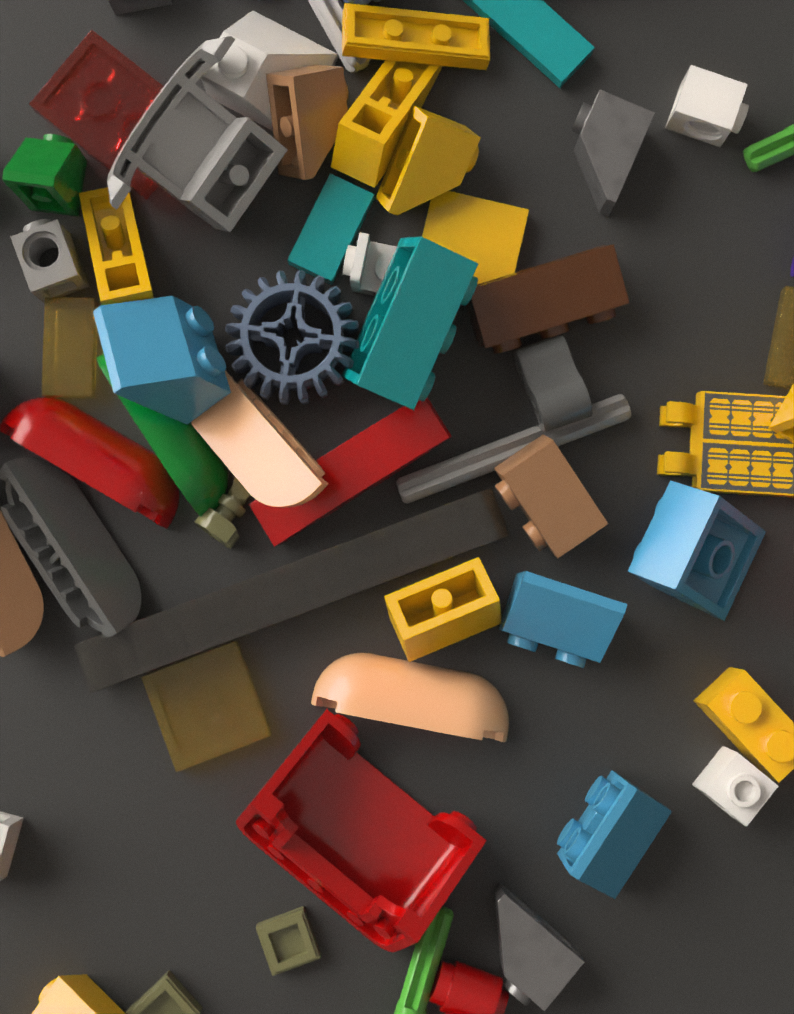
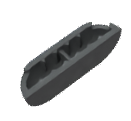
M22 457L5 462L0 470V479L5 481L8 504L1 506L4 518L68 617L79 628L88 625L102 632V637L104 638L111 637L131 625L141 607L142 596L139 581L132 567L75 481L65 471L43 459Z

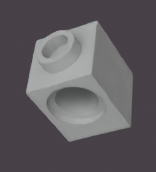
M50 219L33 221L23 227V232L10 236L30 292L43 303L90 287L71 234L58 219L53 221ZM58 248L59 255L57 260L50 266L40 267L41 255L48 249Z

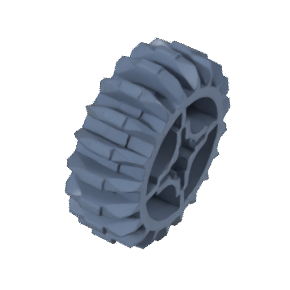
M279 270L276 273L278 282L276 286L270 287L265 277H260L257 280L262 291L258 296L251 290L244 289L242 296L249 304L248 308L240 305L232 306L231 313L242 322L226 324L225 331L228 335L240 339L231 341L225 347L229 355H242L234 361L232 368L237 374L250 370L243 381L247 388L252 389L263 380L264 382L260 389V395L263 399L268 400L273 395L275 389L280 388L279 401L282 405L289 404L291 391H297L298 398L301 404L304 405L309 403L307 389L315 386L317 394L321 398L328 395L323 384L325 379L328 378L338 387L343 384V378L335 368L337 366L343 369H351L353 367L354 361L344 355L343 352H351L354 349H358L359 341L345 336L359 331V324L357 320H343L353 312V307L350 302H342L335 305L341 296V290L337 286L330 288L322 294L325 286L324 277L318 275L313 279L310 286H306V274L304 271L298 270L295 274L294 283H288L285 272ZM287 303L285 314L281 319L275 322H262L261 326L258 325L261 318L270 309ZM305 303L318 308L328 317L333 326L334 335L322 334L321 329L310 327L305 323ZM296 320L300 335L304 338V341L302 343L297 341L298 346L291 347V353L289 354L282 335L284 333L289 335L287 330L294 328ZM253 341L264 342L265 346L273 347L280 351V374L267 369L256 359ZM330 350L326 358L317 367L306 373L295 375L300 361L305 355Z

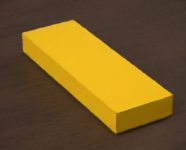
M344 3L342 12V56L487 70L490 62L489 18Z

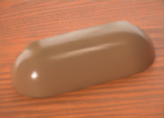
M0 510V657H5L25 646L35 636L42 622L44 603L39 585Z

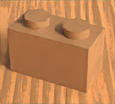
M542 434L494 468L502 480L495 485V488L511 511L518 506L521 508L529 520L522 528L538 551L547 547L559 558L608 525V522L554 440Z

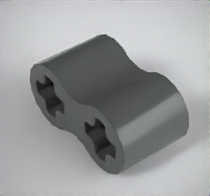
M562 334L513 350V359L518 376L530 399L537 422L543 432L592 417L593 410L588 390L575 367L569 347Z

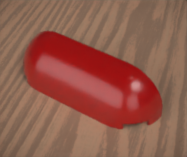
M52 397L27 400L13 408L1 422L0 431L10 436V439L133 512H138L157 525L168 529L178 509L179 488L154 452L76 406Z

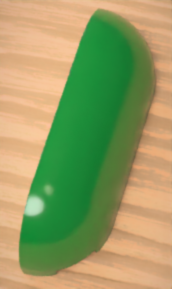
M103 353L96 357V360L112 387ZM117 395L181 493L201 517L209 508L216 510L220 505L218 501L222 494L227 492L228 468L192 424H184Z

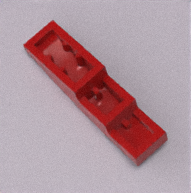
M428 397L423 402L418 400L414 410L406 406L401 407L317 459L316 462L325 472L321 478L328 485L309 502L295 507L279 508L254 500L249 506L273 546H278L319 519L329 516L365 491L375 488L452 436Z

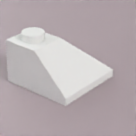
M252 10L223 31L220 38L232 36L235 41L222 60L213 65L201 77L206 93L218 103L245 117H249L251 120L273 131L266 74L310 65L334 66L338 59V54Z

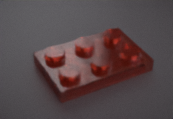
M91 29L29 105L34 112L110 171L129 135L164 86ZM137 169L130 183V187L146 201L158 187L157 184Z

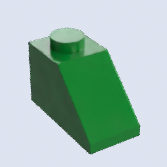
M45 134L43 139L26 137L4 168L2 181L31 211L79 217L81 204L79 193L83 191L87 159L77 145L67 137L56 134Z

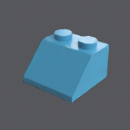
M174 296L100 305L93 311L114 394L188 425L231 393L225 374L226 363L218 351L212 332L214 324L210 316L201 307L191 306Z
M670 480L663 497L656 505L655 514L642 541L635 549L628 572L653 588L725 621L766 531L721 496Z
M523 571L516 573L498 630L510 633L507 640L508 644L536 652L538 644L541 643L558 649L555 659L584 668L587 659L601 662L625 614L628 604Z

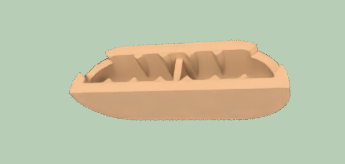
M225 370L231 393L190 422L192 426L257 501L268 506L288 508L302 505L315 498L328 485L321 478L325 474L323 469L255 391L247 388L242 378L236 383L233 377Z
M371 653L345 655L328 665L315 684L311 704L314 706L334 708L336 712L465 738L483 740V737L506 742L508 736L509 715L506 703L497 688L488 680L469 672L409 662Z

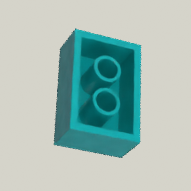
M423 237L400 238L357 337L359 348L352 350L349 356L354 361V365L351 369L344 368L341 376L362 388L413 410L418 400L425 401L435 381V373L431 372L437 356L439 353L445 354L455 337L457 327L452 322L460 305L466 306L476 290L478 278L473 275L478 263Z

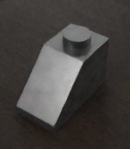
M601 89L593 106L583 103L571 131L580 134L574 153L598 212L608 217L619 197L655 112Z
M500 883L494 890L500 963L504 977L507 979L504 986L522 1004L527 1006L532 1000L545 1011L585 962L578 948Z

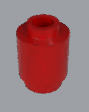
M457 960L454 964L442 961L435 977L429 1002L439 1005V1011L445 1014H504L509 992L502 989V977Z

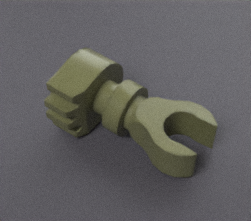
M234 476L233 485L227 495L222 494L218 501L220 504L216 510L209 508L201 517L198 516L194 523L212 538L231 549L240 538L234 524L231 522L235 517L239 519L246 511L243 506L254 497L249 494Z

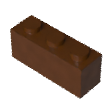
M614 244L598 246L477 284L476 290L466 306L478 346L483 348L492 347L493 353L497 354L522 346L520 337L539 332L541 339L570 331L568 322L586 317L587 323L593 324L616 317L615 308L629 304V299Z

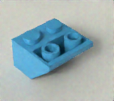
M611 770L607 778L599 776L590 787L585 797V802L589 805L580 819L577 821L572 818L563 828L557 840V845L561 847L557 855L571 876L616 899L672 811Z

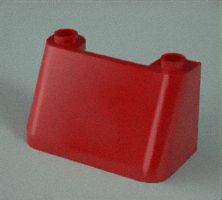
M326 709L238 817L236 825L253 844L367 939L386 951L397 952L418 943L487 840L476 832L477 827L473 821L460 812L452 811L451 814L441 812L433 816L357 753L361 743L357 737L359 731L355 724L345 716L340 714L334 715Z

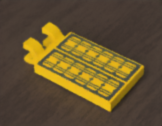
M700 391L696 393L695 405L686 402H667V406L660 407L659 426L691 428L690 453L666 451L664 455H658L657 475L692 477L693 488L709 493L794 498V444L768 429L786 396Z

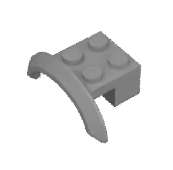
M232 36L203 42L176 70L145 111L118 153L108 174L109 200L112 207L116 210L132 189L130 183L137 169L211 227L231 232L288 149L249 117L236 118L195 84L213 65L222 60L235 41Z

